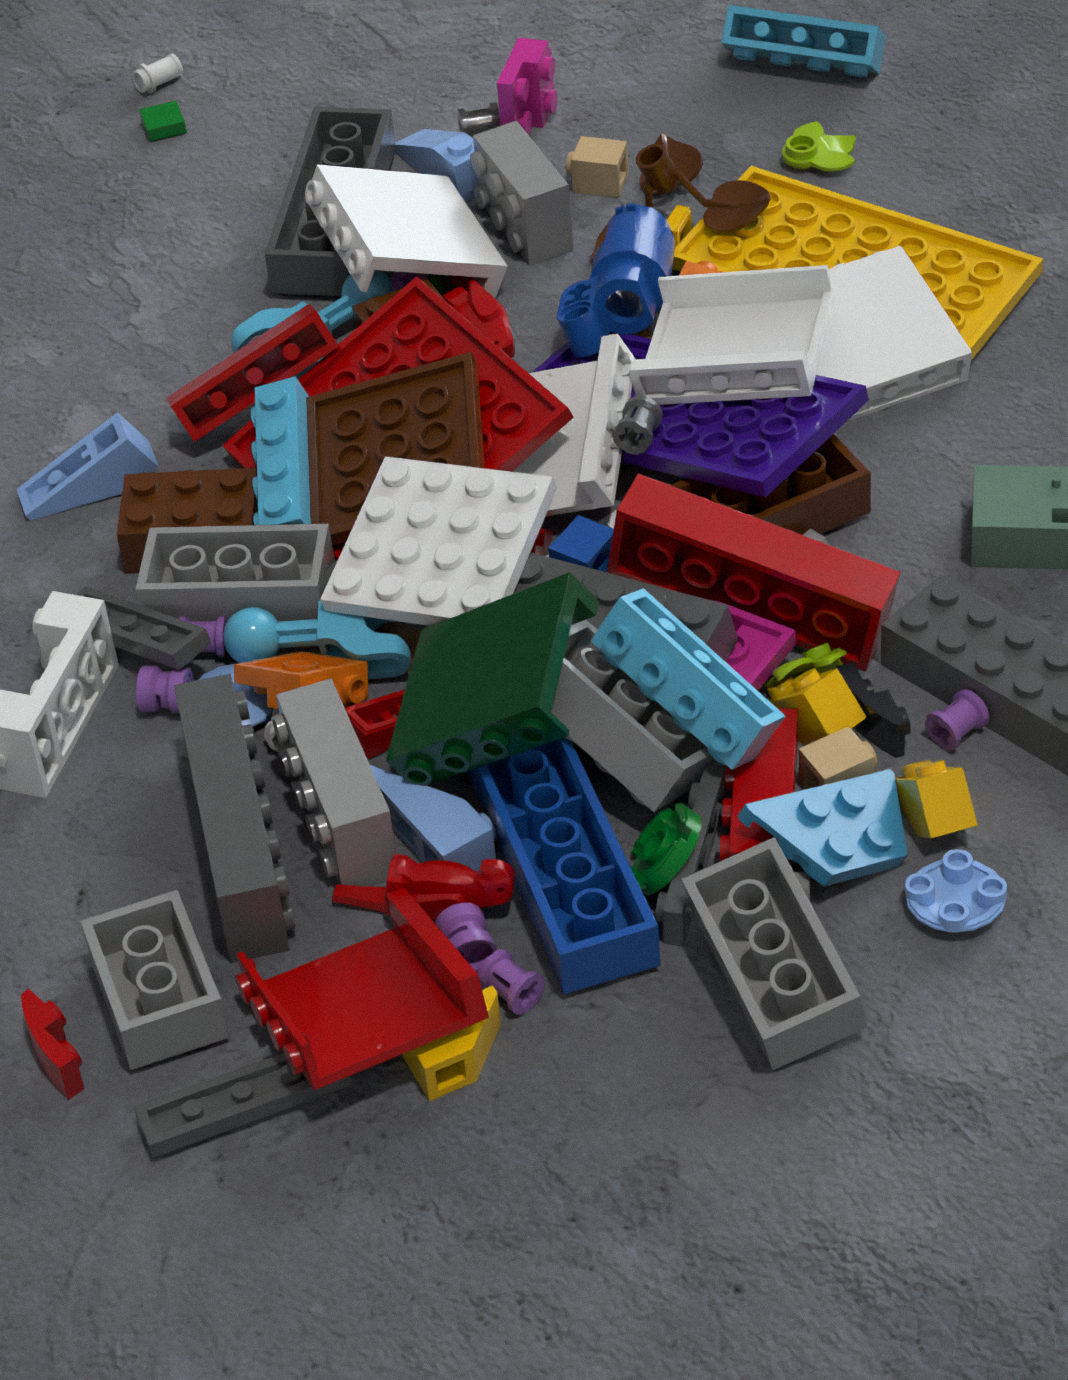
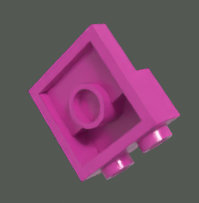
M527 38L517 39L497 81L500 126L517 121L529 135L531 127L543 128L549 114L555 113L558 99L557 91L553 90L554 83L552 81L555 72V59L551 57L552 52L548 41Z
M728 605L738 641L726 663L758 691L771 676L773 670L779 666L796 645V631Z

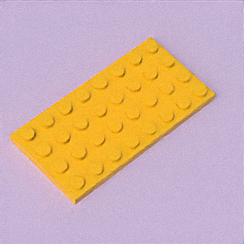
M750 166L738 180L753 182L764 187L771 196L767 208L749 225L732 233L722 234L713 232L706 226L702 218L675 247L672 268L681 271L686 261L696 264L700 261H708L713 263L718 268V271L722 272L827 265L828 269H831L838 264H846L870 256L878 251H886L902 246L971 349L972 361L1043 272V258Z

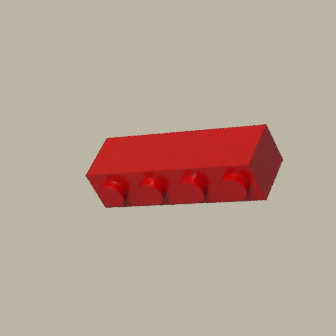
M308 304L166 399L195 442L255 402V387L294 377L339 347L317 311Z
M777 708L786 717L757 757L733 770L726 765L725 790L733 791V798L723 799L722 824L723 828H730V835L720 836V861L774 838L772 834L755 821L748 828L740 822L737 816L745 804L795 792L798 709Z

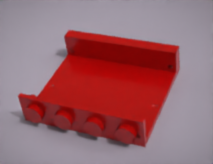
M404 887L386 894L394 924L393 929L269 979H262L257 972L254 960L252 958L248 959L243 951L236 954L241 974L234 977L243 1002L245 1004L251 1003L259 1025L261 1027L267 1026L277 1051L284 1050L293 1074L302 1073L314 1090L489 1018L477 972Z

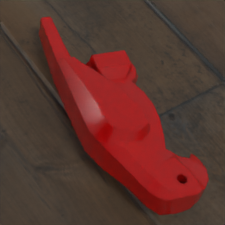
M447 275L448 281L456 289L442 295L443 299L508 356L513 358L515 356V344L505 307L474 279L466 276Z
M394 854L389 865L386 881L387 887L336 884L332 901L381 911L384 914L391 915L386 894L404 887L431 919H437V916L443 910L459 903H472L483 909L511 901L516 872L510 864L497 859L482 860L480 870L474 871L468 866L453 861L436 860L416 863L408 855Z

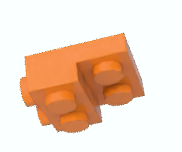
M300 651L234 664V683L254 686V693L267 694V707L278 709L276 694L332 678L344 708L349 707V703L358 704L368 699L367 661Z

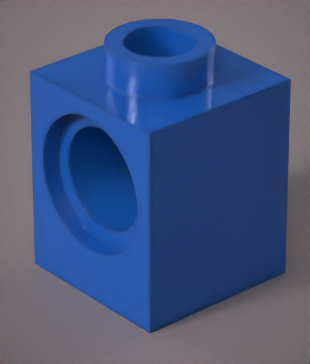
M578 515L548 548L549 557L607 573L614 529Z

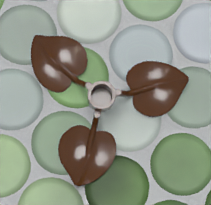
M663 133L660 134L655 144L644 147L636 156V164L641 172L640 184L647 207L653 208L652 196L675 191L677 186H684L702 206L708 208L704 213L703 220L706 226L716 233H732L746 227L767 208L771 200L769 192L764 187L744 180L723 183L715 189L712 199L704 197L691 183L703 166V158L700 152L691 145L678 142ZM608 224L598 236L594 252L590 256L592 261L598 247L601 246L605 239Z

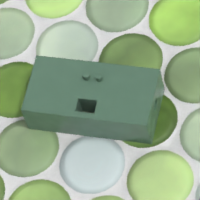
M974 465L971 567L1068 570V467Z

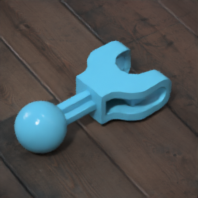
M374 270L368 291L361 292L350 274L343 284L342 298L317 313L332 334L331 331L353 317V305L392 292L391 280L384 272ZM303 301L291 308H270L257 312L234 330L231 341L233 352L235 353L247 345L255 336L264 334L308 304ZM321 359L295 375L296 378L299 379Z
M318 601V619L278 622L275 616L265 609L258 607L244 608L229 618L223 632L224 646L228 654L238 663L274 657L280 648L319 646L323 655L367 661L368 679L396 677L404 674L410 666L411 652L404 639L395 634L374 632L382 624L392 622V620L325 611L321 601Z

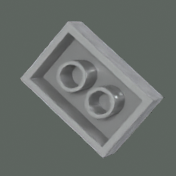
M514 121L473 135L474 152L470 154V161L477 176V185L473 187L476 203L480 209L485 208L490 214L496 230L504 232L513 252H519L530 266L573 251L569 184L521 125Z
M178 890L80 921L92 967L130 1070L229 1038L220 995Z

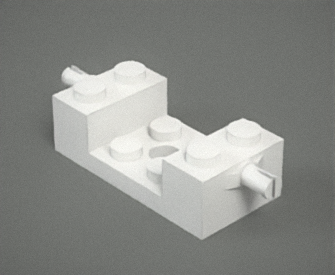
M52 591L43 608L37 610L33 619V633L38 638L41 650V665L45 669L40 680L34 681L30 695L0 690V789L46 798L119 667L104 600Z

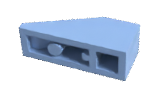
M423 129L395 142V153L420 174L448 176L465 202L475 198L473 187L477 185V176L470 161V154L474 152L473 138L465 132Z
M117 412L16 490L25 516L32 521L122 494L124 474L152 473L159 466L149 440Z
M370 765L390 810L393 831L422 862L436 860L453 861L478 871L480 870L482 860L496 859L494 840L497 839V832L494 824L486 814H478L465 799L426 785L411 784L402 776Z

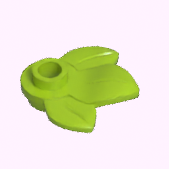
M811 122L797 128L793 135L786 140V144L782 148V159L789 166L799 170L815 167L823 171H841L855 164V159L850 154L855 147L856 136L825 135L824 129L819 122Z
M828 642L803 652V658L795 659L774 669L772 672L773 677L764 683L765 688L777 681H781L786 676H793L816 668L818 673L836 669V666L843 665L840 657L847 653L840 647L831 650Z

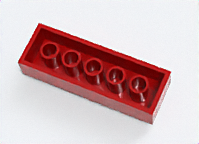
M639 473L617 508L607 573L711 601L716 600L792 628L796 631V645L808 650L828 642L831 650L840 647L846 651L847 654L840 657L842 663L854 662L857 669L865 672L881 643V624L890 616L901 572L880 563L870 561Z

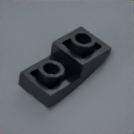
M854 662L836 666L867 717L857 724L855 728L872 744L895 758L905 756V735L911 733L910 720L903 706L897 707L889 690L874 693L870 680L868 678L862 679Z

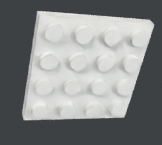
M385 457L321 596L320 601L325 611L431 626L513 594L557 490L553 477Z

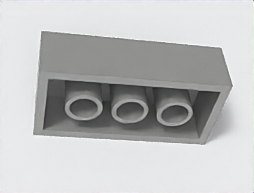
M329 524L149 528L135 589L138 603L143 607L178 619L180 616H188L190 621H217L219 616H226L229 620L234 613L248 607L265 609L273 614L278 622L318 619V601H320L325 590V572L335 562Z
M587 620L573 624L570 628L551 712L570 730L569 736L565 737L566 739L577 743L593 758L594 763L599 769L613 775L622 783L636 802L655 812L689 792L693 782L700 783L705 765L714 764L716 760L709 754L708 748L698 738L676 725L672 715L657 701L643 695L638 689L637 683L622 669L612 666L605 660L602 651L591 642V639L597 632V629Z
M332 678L276 694L279 714L272 716V722L279 743H285V748L278 749L280 763L286 777L292 775L295 777L296 781L291 782L299 810L306 808L309 811V815H305V820L313 844L321 842L324 847L319 850V854L327 878L336 876L339 884L372 886L387 881L390 861L393 855L396 854L390 810Z
M775 837L681 879L691 911L772 1070L868 1028L861 996Z

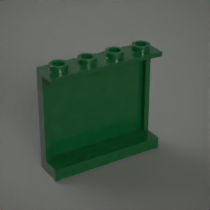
M568 572L422 629L386 762L409 783L427 786L569 736L570 730L551 712L571 625L595 617L599 601L571 572Z

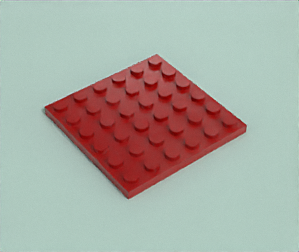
M417 276L338 344L339 347L325 355L298 379L310 397L472 352L478 365L485 469L513 472L574 418L569 408ZM251 420L222 446L242 468H257L252 454V442L256 441V429ZM345 543L333 546L335 560L339 559Z

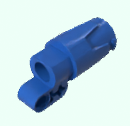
M637 203L626 204V207L622 205L616 208V213L608 222L605 239L596 251L590 278L574 283L563 291L558 307L557 320L573 356L582 358L597 353L600 349L601 337L609 335L610 332L628 335L636 334L646 329L654 320V314L663 304L658 278L671 276L675 241L669 223L654 208L637 205Z

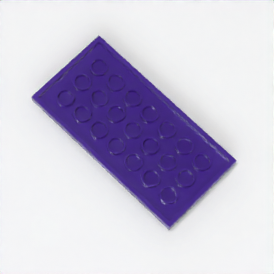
M618 334L636 360L646 358L652 339L631 334ZM566 343L533 372L598 361L599 351L587 357H575ZM816 375L811 396L659 405L662 409L663 418L659 427L652 431L653 441L645 453L638 455L628 454L622 450L621 462L677 475L682 478L714 484L718 487L750 493L755 496L767 497L869 401L866 385ZM633 385L630 398L635 397Z

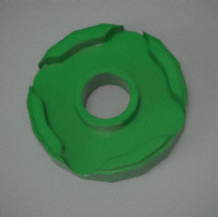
M683 803L675 804V812L667 808L665 811L658 813L644 828L633 845L634 848L631 853L637 857L633 866L630 865L644 896L653 895L673 879L688 860L698 841L702 827L701 817Z

